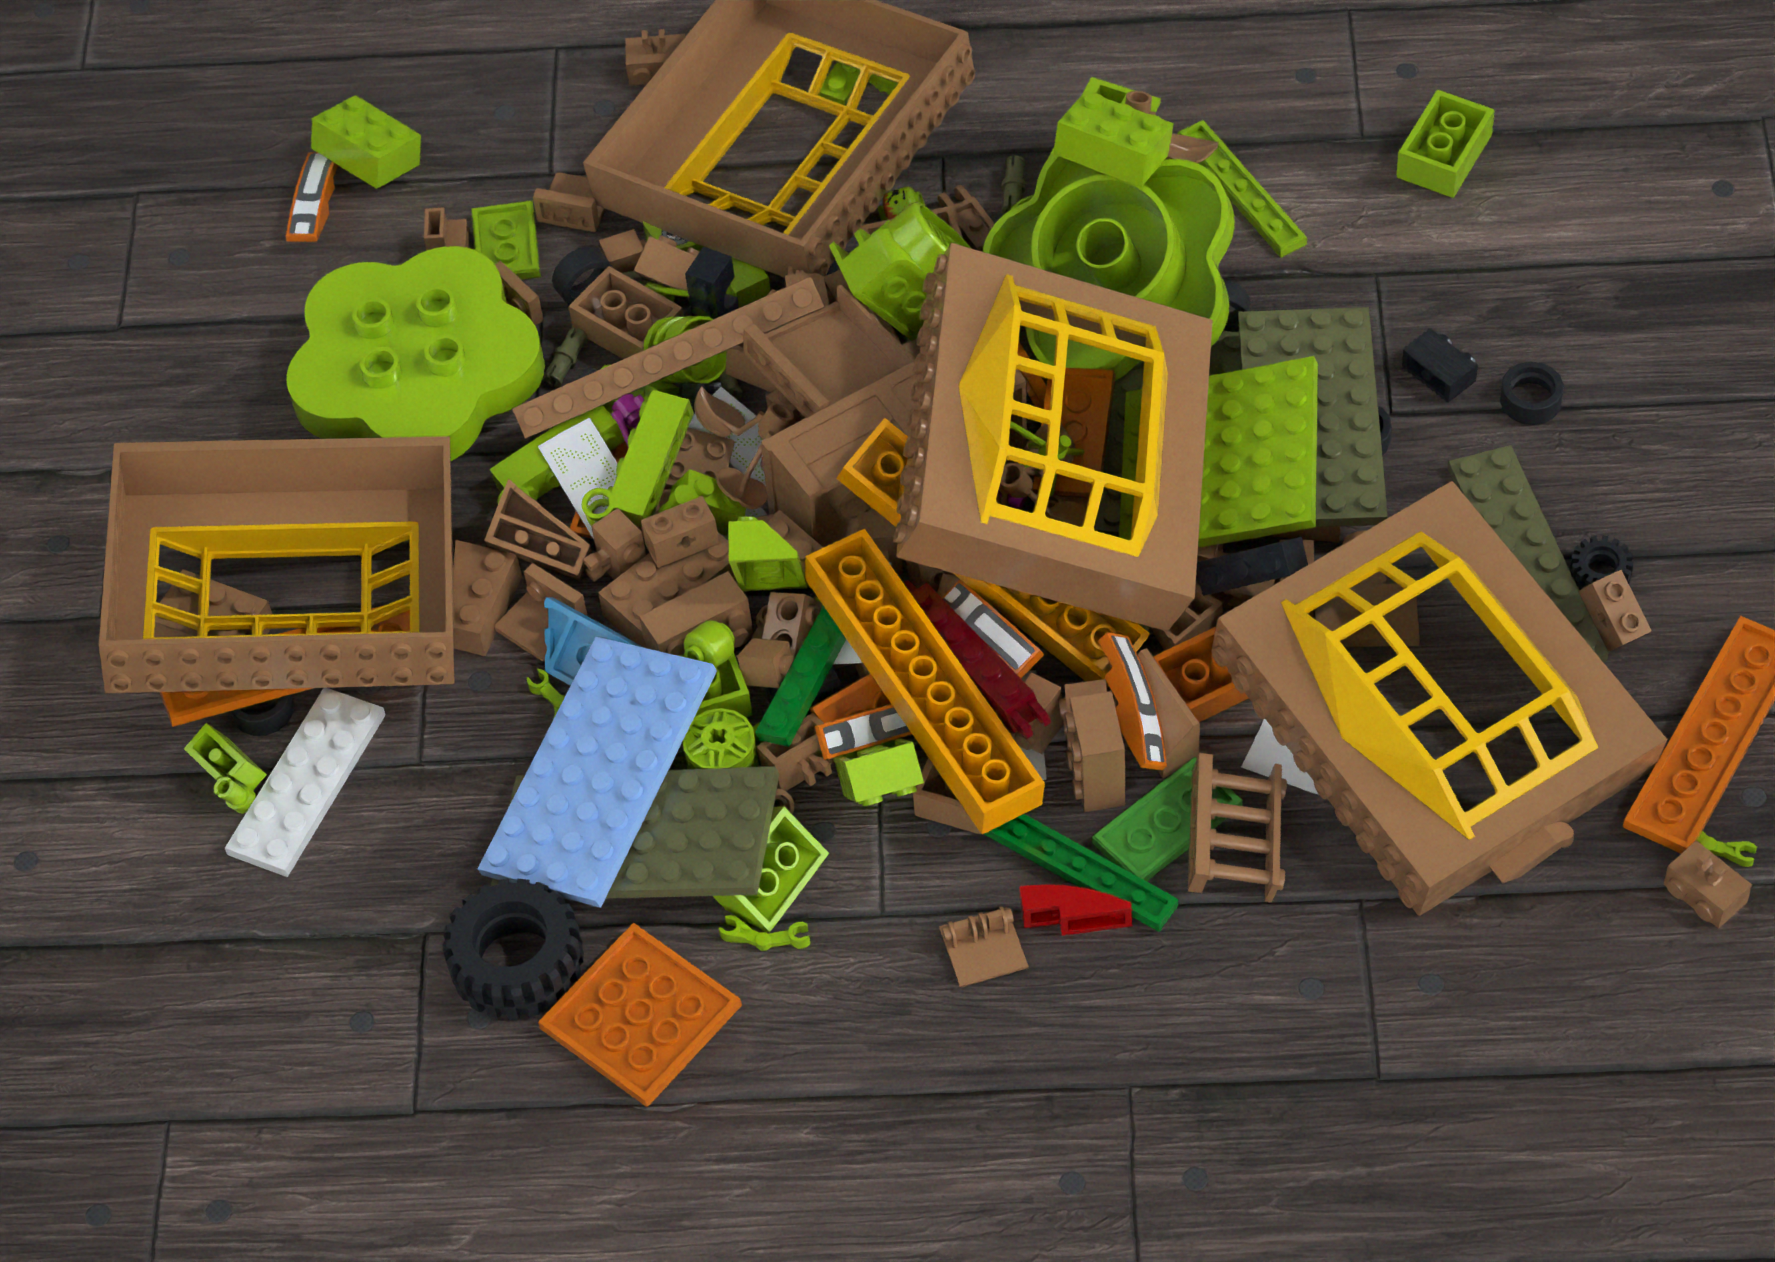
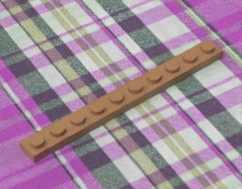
M809 277L514 407L512 410L525 439L742 344L744 328L755 324L765 334L823 308L824 305L812 278Z

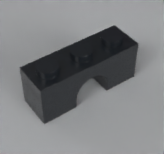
M703 246L685 273L692 316H705L716 319L739 309L738 298L726 294L730 283L735 277L732 256Z
M1302 537L1199 561L1197 562L1196 571L1202 595L1205 596L1290 576L1306 567L1308 561Z

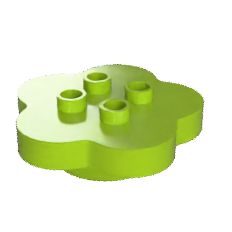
M1052 153L1041 169L1034 196L1029 201L1009 210L994 224L987 235L982 252L1212 319V347L1221 336L1229 315V296L1218 267L1233 237L1234 212L1231 202L1218 178L1204 166L1189 160L1165 159L1145 184L1139 187ZM1026 327L1029 345L1037 359L1042 363L1054 366L1056 336ZM1068 339L1066 368L1114 370L1116 374L1115 381L1126 375L1136 364L1141 362V360Z
M446 246L422 252L401 265L394 266L377 262H360L342 266L321 278L310 291L305 303V321L310 338L291 360L286 380L298 421L307 431L319 438L450 436L451 461H453L473 445L487 418L512 410V408L521 405L534 394L543 379L545 362L536 326L524 312L507 304L501 276L495 264L487 256L476 250L459 246Z

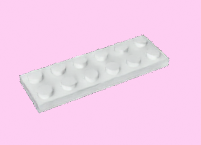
M323 688L225 847L227 855L288 877L386 715L384 708L329 688Z

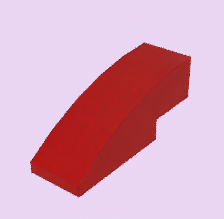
M1041 884L1019 886L1024 929L1060 924L1061 936L1132 926L1131 902L1111 894L1068 885Z

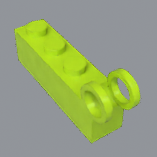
M652 389L648 400L645 399L640 407V421L637 428H633L629 434V448L625 458L621 457L617 464V478L614 485L610 486L607 490L604 488H594L588 491L582 499V510L590 526L596 523L594 521L601 520L617 508L633 524L642 527L641 520L654 515L694 415L689 399ZM603 495L608 498L598 499L588 507V502L594 496ZM600 506H608L607 510L603 513H593Z
M603 405L554 426L490 468L489 470L494 482L501 492L497 503L499 504L508 479L535 501L551 489L561 485L538 448L539 445L590 418L609 450L613 451L619 444L624 442L617 422Z

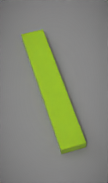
M1204 120L1177 132L1179 135L1219 142L1218 148L1208 158L1198 164L1210 170L1218 178L1229 200L1280 258L1307 245L1305 234Z

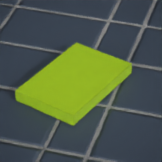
M533 200L471 209L476 251L487 256L494 264L501 261L521 280L541 277Z

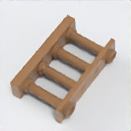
M1199 753L1192 769L1188 891L1202 893L1207 880L1212 881L1213 877L1265 884L1264 902L1272 903L1277 890L1283 889L1285 870L1280 869L1281 799L1283 800L1286 794L1287 780L1282 778V764H1275L1268 780L1218 773V769H1213V754ZM1216 787L1265 793L1267 794L1266 809L1217 803V799L1212 798V790H1215ZM1215 817L1265 823L1266 840L1216 833V829L1211 828V820H1214ZM1214 847L1265 854V870L1215 863V859H1210V850H1213Z

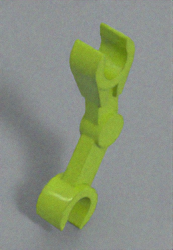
M537 669L539 678L543 682L535 684L527 677L528 688L535 695H543L553 705L555 717L565 696L561 695L550 685L549 676L546 671Z
M1703 831L1697 840L1714 855L1725 857L1743 867L1753 865L1754 858L1744 857L1740 854L1741 851L1756 853L1757 846L1751 842L1724 843L1716 841Z
M726 915V924L736 928L732 931L718 928L720 937L724 941L749 943L756 946L760 951H767L771 947L789 944L794 948L803 949L811 944L810 936L795 937L797 933L808 932V925L805 922L793 923L785 931L766 933L752 930L734 915Z

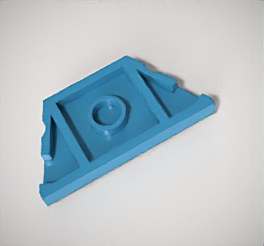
M546 597L544 601V608H548V629H545V643L547 646L545 671L570 686L595 637L643 647L553 597Z

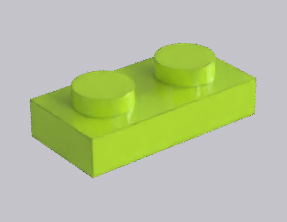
M837 62L825 79L818 96L846 106L861 70Z

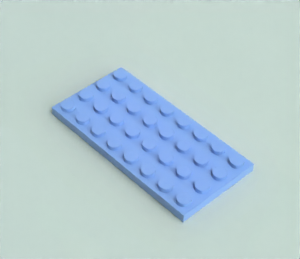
M595 637L478 867V871L482 876L497 880L509 879V883H517V879H529L531 885L540 882L548 885L549 892L554 890L566 899L601 908L717 672L714 665Z

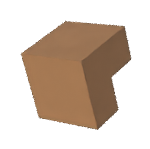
M445 208L425 209L424 241L426 249L430 250L446 246L469 248L467 219L447 220Z

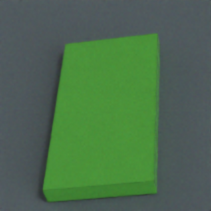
M1193 757L1092 836V844L1112 863L1145 881L1150 880L1187 851L1190 841L1192 769L1197 758ZM1216 787L1215 790H1212V798L1217 799V803L1242 806L1243 800L1230 788ZM1215 817L1214 820H1211V828L1215 829L1227 818Z

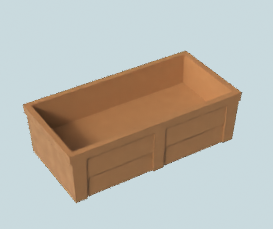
M915 361L761 441L769 515H774L778 510H781L822 547H826L858 532L857 513L875 510L836 478L842 468L884 418L908 437L910 436L911 429L907 428V420L911 409L914 407V401L910 400V393L914 382L917 381V374L913 373ZM1016 370L1013 399L1026 404V379L1019 370ZM1011 414V421L1027 430V419ZM1010 428L1009 445L1024 450L1027 438Z

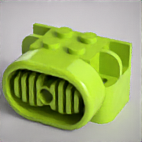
M914 202L891 221L888 220L871 235L859 228L854 233L859 245L850 253L846 252L834 241L829 245L852 295L911 341L917 339L919 330L923 326L924 320L920 319V310L927 296V293L923 292V284L926 275L933 273L938 255H944L950 243L970 248L966 241L945 221L925 205Z

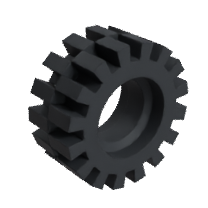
M1597 535L1591 536L1590 543L1586 539L1582 540L1580 546L1577 545L1574 549L1570 565L1571 575L1577 587L1579 586V590L1619 570H1622L1628 584H1630L1634 561H1632V553H1627L1628 547L1625 544L1619 547L1620 540L1616 538L1613 539L1612 543L1608 542V536L1602 535V541H1598ZM1594 562H1604L1611 565L1614 571L1600 574L1591 570L1588 565Z

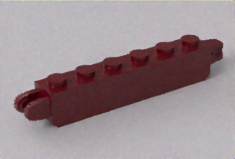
M909 580L903 582L1004 726L1012 734L1018 731L1025 739H1028L1033 735L1029 723L1036 719L1043 727H1046L1052 722L1048 713L1038 703L1034 691L927 582L919 588H916Z

